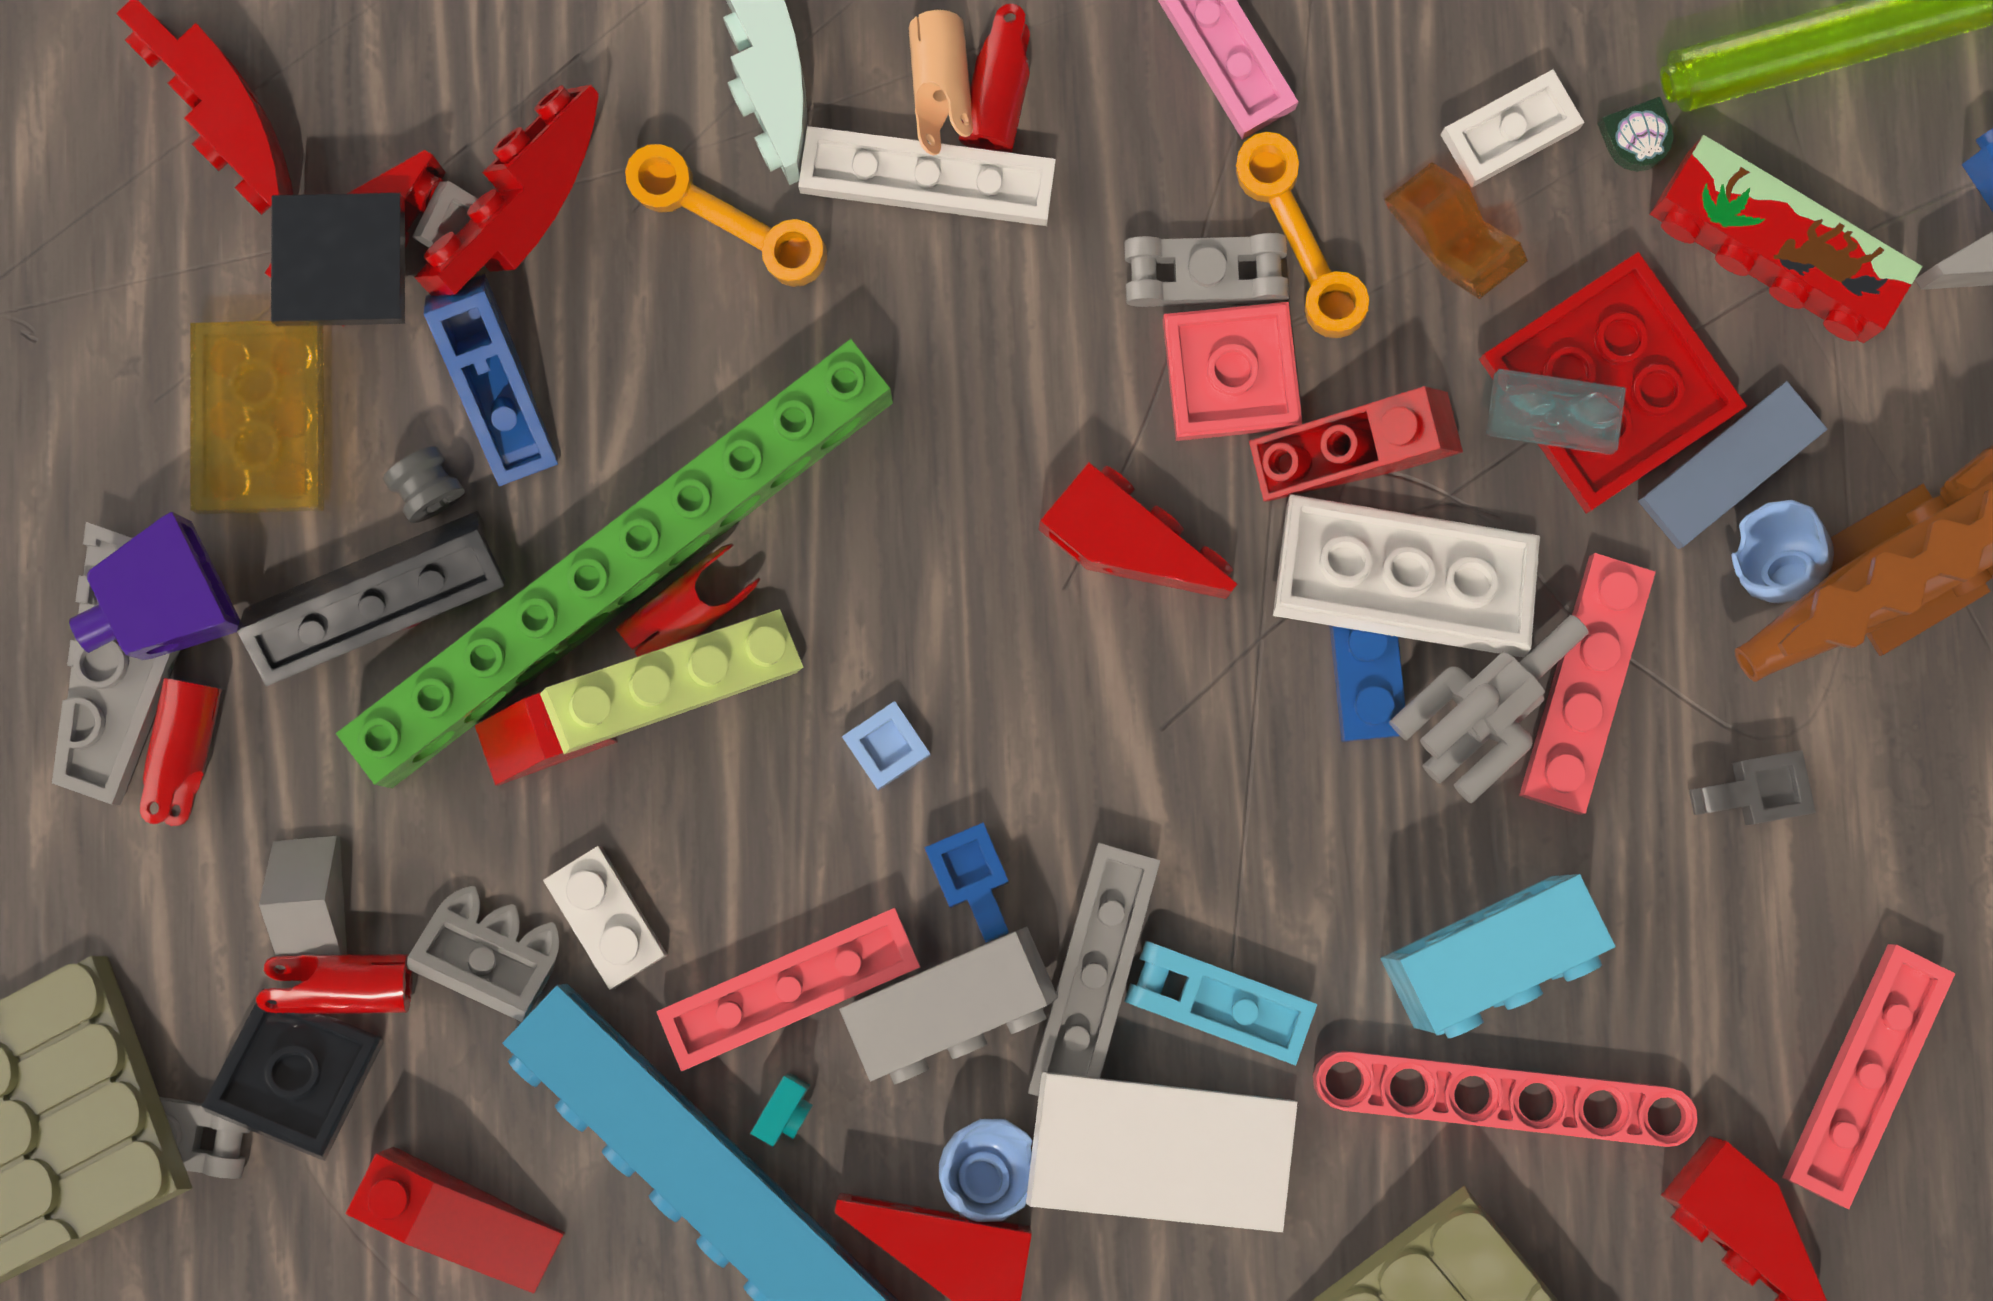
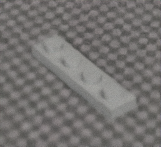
M1097 843L1057 985L1056 994L1058 998L1052 1003L1028 1088V1094L1039 1097L1042 1072L1100 1078L1160 860Z

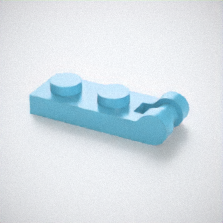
M1145 942L1139 958L1145 961L1137 985L1130 983L1124 1002L1296 1066L1317 1007L1316 1003L1157 944ZM1169 970L1187 976L1179 1001L1161 995Z

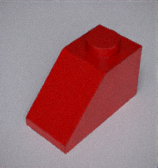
M540 693L526 697L475 725L496 786L617 743L616 737L564 754Z

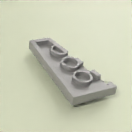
M86 522L83 544L87 546L84 575H79L75 601L80 603L78 614L99 604L87 580L89 570L130 541L131 537ZM76 638L75 640H70L67 666H71L68 698L62 701L52 784L111 805H121L156 714L163 678H170L180 650L153 659L140 660L125 655L117 640L90 653L80 646Z

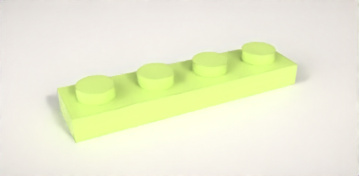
M778 609L546 687L540 695L564 754L796 674L803 668V665L781 610Z

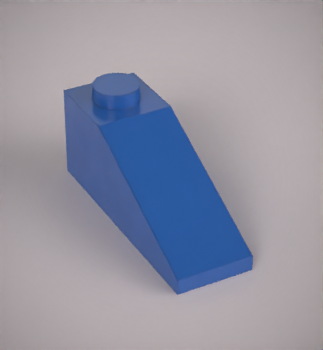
M483 274L470 279L455 295L431 296L429 294L425 296L423 314L498 486L558 465L557 457L512 337L486 275Z

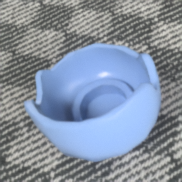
M1795 500L1768 502L1746 515L1740 522V545L1738 551L1732 553L1731 556L1735 573L1740 578V583L1752 597L1770 603L1798 601L1828 577L1834 557L1833 544L1825 526L1813 507Z
M979 1119L954 1133L943 1148L939 1162L940 1184L952 1210L957 1211L960 1216L975 1222H1001L1025 1207L1032 1156V1139L1025 1131L1006 1119Z

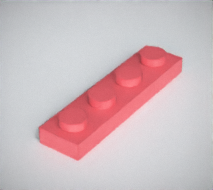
M1597 553L1589 556L1572 613L1586 626L1589 633L1558 661L1519 796L1578 815L1586 814L1656 573L1655 571Z
M893 908L656 1012L682 1072L918 969L921 966L896 908Z
M1887 945L1782 1178L1834 1204L1850 1209L1956 973L1901 946Z

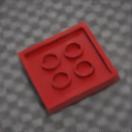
M1639 252L1547 311L1479 358L1481 364L1586 514L1747 407Z

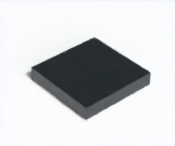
M402 194L272 195L271 322L276 326L405 324V198Z
M274 1000L267 1001L271 1004H277ZM255 1003L202 1108L207 1113L325 1161L383 1045V1040L379 1036L326 1014L270 1013L262 1010Z

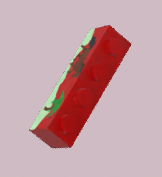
M1705 135L1687 152L1649 214L1661 221L1662 229L1674 239L1688 244L1696 242L1714 253L1716 262L1727 271L1739 276H1752L1770 287L1769 293L1774 299L1791 308H1805L1823 319V326L1830 333L1851 342L1858 340L1864 344L1885 330L1923 267Z

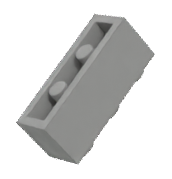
M1026 926L852 1002L839 1010L870 1082L890 1074L895 1085L929 1070L930 1068L925 1058L948 1049L953 1060L987 1045L984 1033L1006 1023L1010 1034H1014L1047 1019L1042 1008L1052 1003L1058 996L1030 931Z

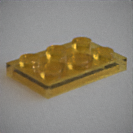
M271 321L190 323V511L196 514L324 511L323 326H276Z

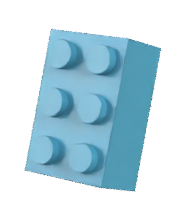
M1574 874L1550 876L1380 959L1413 1027L1435 1033L1436 1036L1445 1033L1449 1039L1481 1025L1484 1021L1480 1012L1492 1006L1496 1008L1505 1005L1506 1009L1510 1010L1538 998L1543 994L1539 984L1550 978L1555 980L1564 976L1566 981H1571L1600 968L1602 963L1598 955L1616 946L1581 875Z

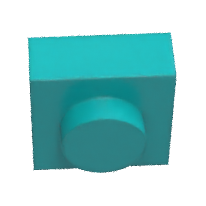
M790 1072L785 1074L750 1134L772 1147L779 1141L783 1133L794 1139L813 1107V1104L803 1099L810 1084Z

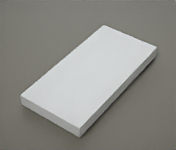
M1290 494L1286 506L1273 616L1499 654L1505 652L1511 656L1524 658L1530 652L1532 644L1540 536Z
M1042 1072L1026 1204L1030 1207L1283 1232L1298 1102L1290 1099Z

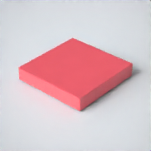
M1289 302L1163 315L1162 320L1176 441L1282 431L1302 425Z

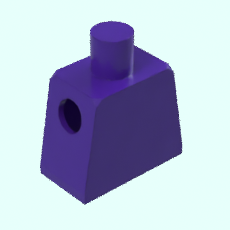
M174 512L162 516L89 570L87 580L99 604L69 619L70 628L76 640L86 652L90 653L117 640L125 655L140 660L153 659L236 633L240 618L192 521Z

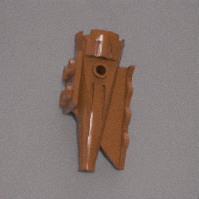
M1993 445L1983 450L1951 476L1940 488V495L1932 498L1923 483L1830 537L1833 544L1834 557L1829 576L1749 641L1735 649V657L1744 673L1752 681L1757 682L1767 675L1839 646L1850 649L1855 648L1864 642L1866 635L1878 655L1882 656L1991 592L1986 582L1993 578Z

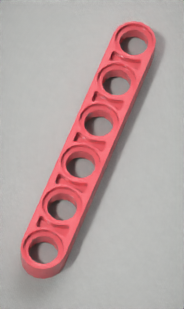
M1347 1050L1332 1051L1323 1056L1316 1064L1313 1073V1085L1319 1098L1333 1108L1351 1112L1663 1147L1678 1146L1686 1142L1695 1132L1698 1121L1696 1107L1682 1091L1659 1085ZM1338 1062H1351L1358 1068L1361 1074L1360 1088L1355 1095L1349 1098H1336L1330 1094L1326 1087L1327 1072L1332 1065ZM1403 1069L1416 1070L1425 1081L1423 1097L1412 1106L1399 1105L1394 1101L1390 1092L1392 1078ZM1468 1076L1480 1077L1485 1081L1489 1089L1487 1104L1476 1113L1463 1112L1455 1102L1454 1092L1456 1086L1462 1079ZM1533 1083L1545 1085L1553 1097L1551 1111L1540 1120H1529L1522 1114L1519 1108L1521 1092L1525 1087ZM1605 1090L1615 1099L1617 1113L1610 1124L1605 1127L1596 1128L1587 1122L1583 1106L1590 1094L1595 1091ZM1668 1097L1677 1103L1681 1112V1120L1675 1131L1659 1135L1652 1130L1648 1122V1112L1650 1106L1656 1100Z

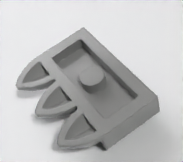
M475 886L462 888L448 896L439 905L407 959V969L523 1022L554 971L555 960L559 950V936L556 925L550 922L536 927L518 943L516 939L519 933L520 921L516 905L510 904L500 907L488 914L478 924L476 921L479 916L480 900Z

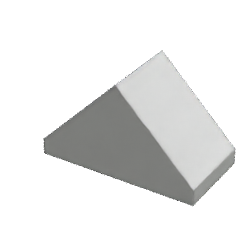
M340 836L273 841L259 907L276 956L347 955ZM279 965L280 969H285L284 966Z

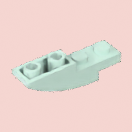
M726 0L732 13L724 16L723 19L736 48L740 52L731 56L737 78L727 82L729 89L743 117L754 112L764 132L754 138L770 172L781 167L789 185L800 179L808 117L806 89L800 55L785 0Z

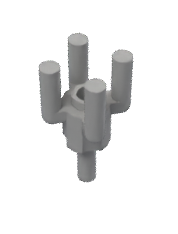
M1570 615L1520 662L1508 653L1502 652L1473 679L1461 668L1449 667L1392 718L1389 723L1403 739L1408 740L1453 699L1458 705L1420 739L1423 747L1432 755L1422 766L1434 781L1441 784L1489 738L1498 742L1495 747L1454 784L1458 793L1469 803H1473L1530 750L1532 737L1519 723L1545 700L1543 697L1545 691L1538 680L1577 645L1589 631L1577 617Z

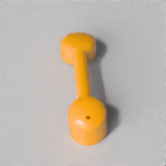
M1262 132L1255 134L1243 143L1238 152L1236 174L1239 185L1246 195L1256 201L1270 203L1311 286L1307 292L1304 310L1308 324L1315 332L1325 337L1341 338L1349 336L1360 328L1366 318L1369 306L1367 289L1359 278L1348 272H1331L1291 191L1297 182L1299 159L1294 146L1287 138L1278 133Z
M649 144L636 150L629 158L625 170L626 184L631 194L646 208L656 212H672L680 207H684L762 251V258L768 271L782 284L792 287L804 286L816 280L824 270L827 261V248L819 232L808 222L792 219L784 220L773 226V228L767 226L694 185L693 173L688 163L671 147L662 144Z

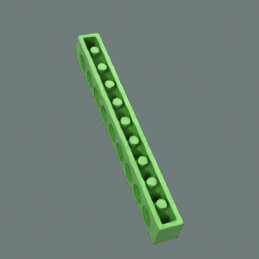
M852 339L848 340L335 734L374 785L394 788L892 405L890 387Z

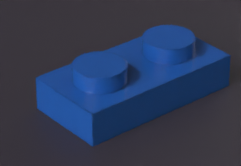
M1329 625L1341 742L1401 737L1389 723L1405 707L1398 637Z

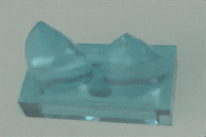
M1499 369L1494 374L1486 436L1612 455L1618 450L1626 388Z

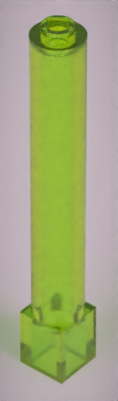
M1993 0L1846 1L1672 50L1668 55L1667 65L1662 66L1660 71L1662 90L1670 103L1676 102L1684 112L1992 26Z

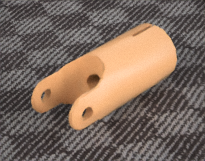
M947 10L926 11L919 14V17L916 16L909 25L918 139L923 149L933 156L941 151L940 129L948 115L953 128L958 134L968 137L973 132L963 19L957 14Z

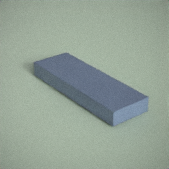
M1786 381L1638 500V502L1675 547L1680 549L1828 429L1788 381Z

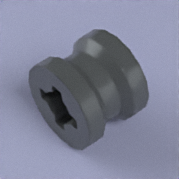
M430 446L408 455L384 474L383 480L389 490L399 493L404 500L403 512L410 523H419L438 515L457 502L465 492L459 480L448 476L444 470L445 458L437 446Z

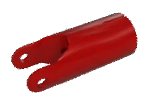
M1005 4L997 10L991 34L986 38L977 56L970 86L973 132L968 137H963L959 134L958 138L967 147L1012 153L1030 76L1028 59L1026 57L1030 31L1025 24L1026 15L1024 10L1019 5ZM1009 13L1016 16L1015 20L1008 22L1004 20L1005 16Z
M732 543L724 545L715 552L708 554L616 627L619 634L632 650L658 630L656 634L635 649L634 653L637 657L697 637L747 598V595L756 588L761 580L759 577L727 602L710 605L698 598L695 584L701 571L733 547Z
M163 678L143 774L144 788L140 802V814L146 822L150 824L165 822L170 826H180L189 819L195 794L199 790L204 775L222 689ZM156 802L159 810L157 813L152 814L150 806ZM175 805H179L181 812L175 817L172 814V808Z
M370 954L271 957L264 963V972L268 977L279 981L303 982L292 988L264 989L258 993L256 1003L262 1010L270 1013H407L412 996V971L407 969L409 955ZM282 965L285 969H278L275 966ZM274 1000L277 1004H271L267 1001Z

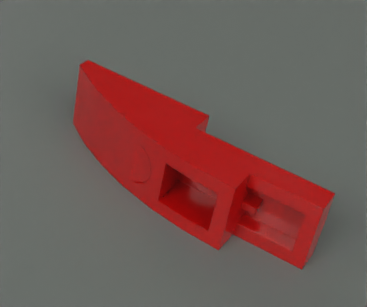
M130 0L116 13L133 31L124 40L151 68L162 60L176 74L167 84L192 108L184 119L200 136L191 144L219 172L229 164L243 178L234 188L261 215L272 207V195H293L285 157L272 124L256 95L237 68L197 23L177 40L139 0Z
M591 84L566 89L561 85L553 89L535 106L534 110L539 116L525 130L522 127H518L496 144L492 152L497 158L482 172L496 189L486 192L471 205L467 211V215L471 220L456 235L453 232L445 234L426 251L424 258L428 263L414 276L431 296L455 295L484 265L490 272L515 270L539 243L568 197L587 152L599 93Z

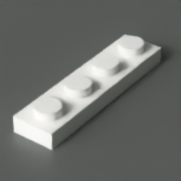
M807 126L798 187L800 194L1047 226L1056 159L941 144L940 153L933 156L928 154L917 140Z

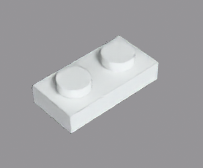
M1552 69L1446 126L1441 133V137L1472 188L1578 131L1584 124V121L1555 71Z
M601 846L595 847L543 880L609 990L616 988L668 955Z

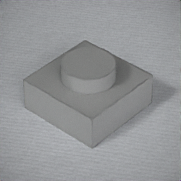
M450 181L439 182L412 238L430 248L445 234L453 232L456 235L471 220L467 215V211L478 198Z

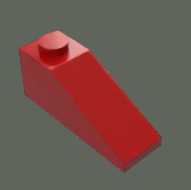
M394 1146L375 1154L345 1213L406 1245L531 1293L537 1291L565 1235V1232Z
M846 1193L839 1194L836 1201L835 1214L951 1301H1021L1032 1236L1031 1226L1006 1221L975 1222L955 1212Z

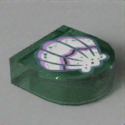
M1661 97L1604 116L1597 123L1609 154L1618 165L1627 170L1635 172L1650 170L1664 159L1672 147L1674 138L1672 125Z

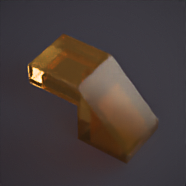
M1433 162L1384 199L1390 212L1441 274L1478 299H1481L1528 262L1520 242L1483 220L1468 183Z

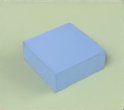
M895 701L842 736L877 790H880L931 756Z

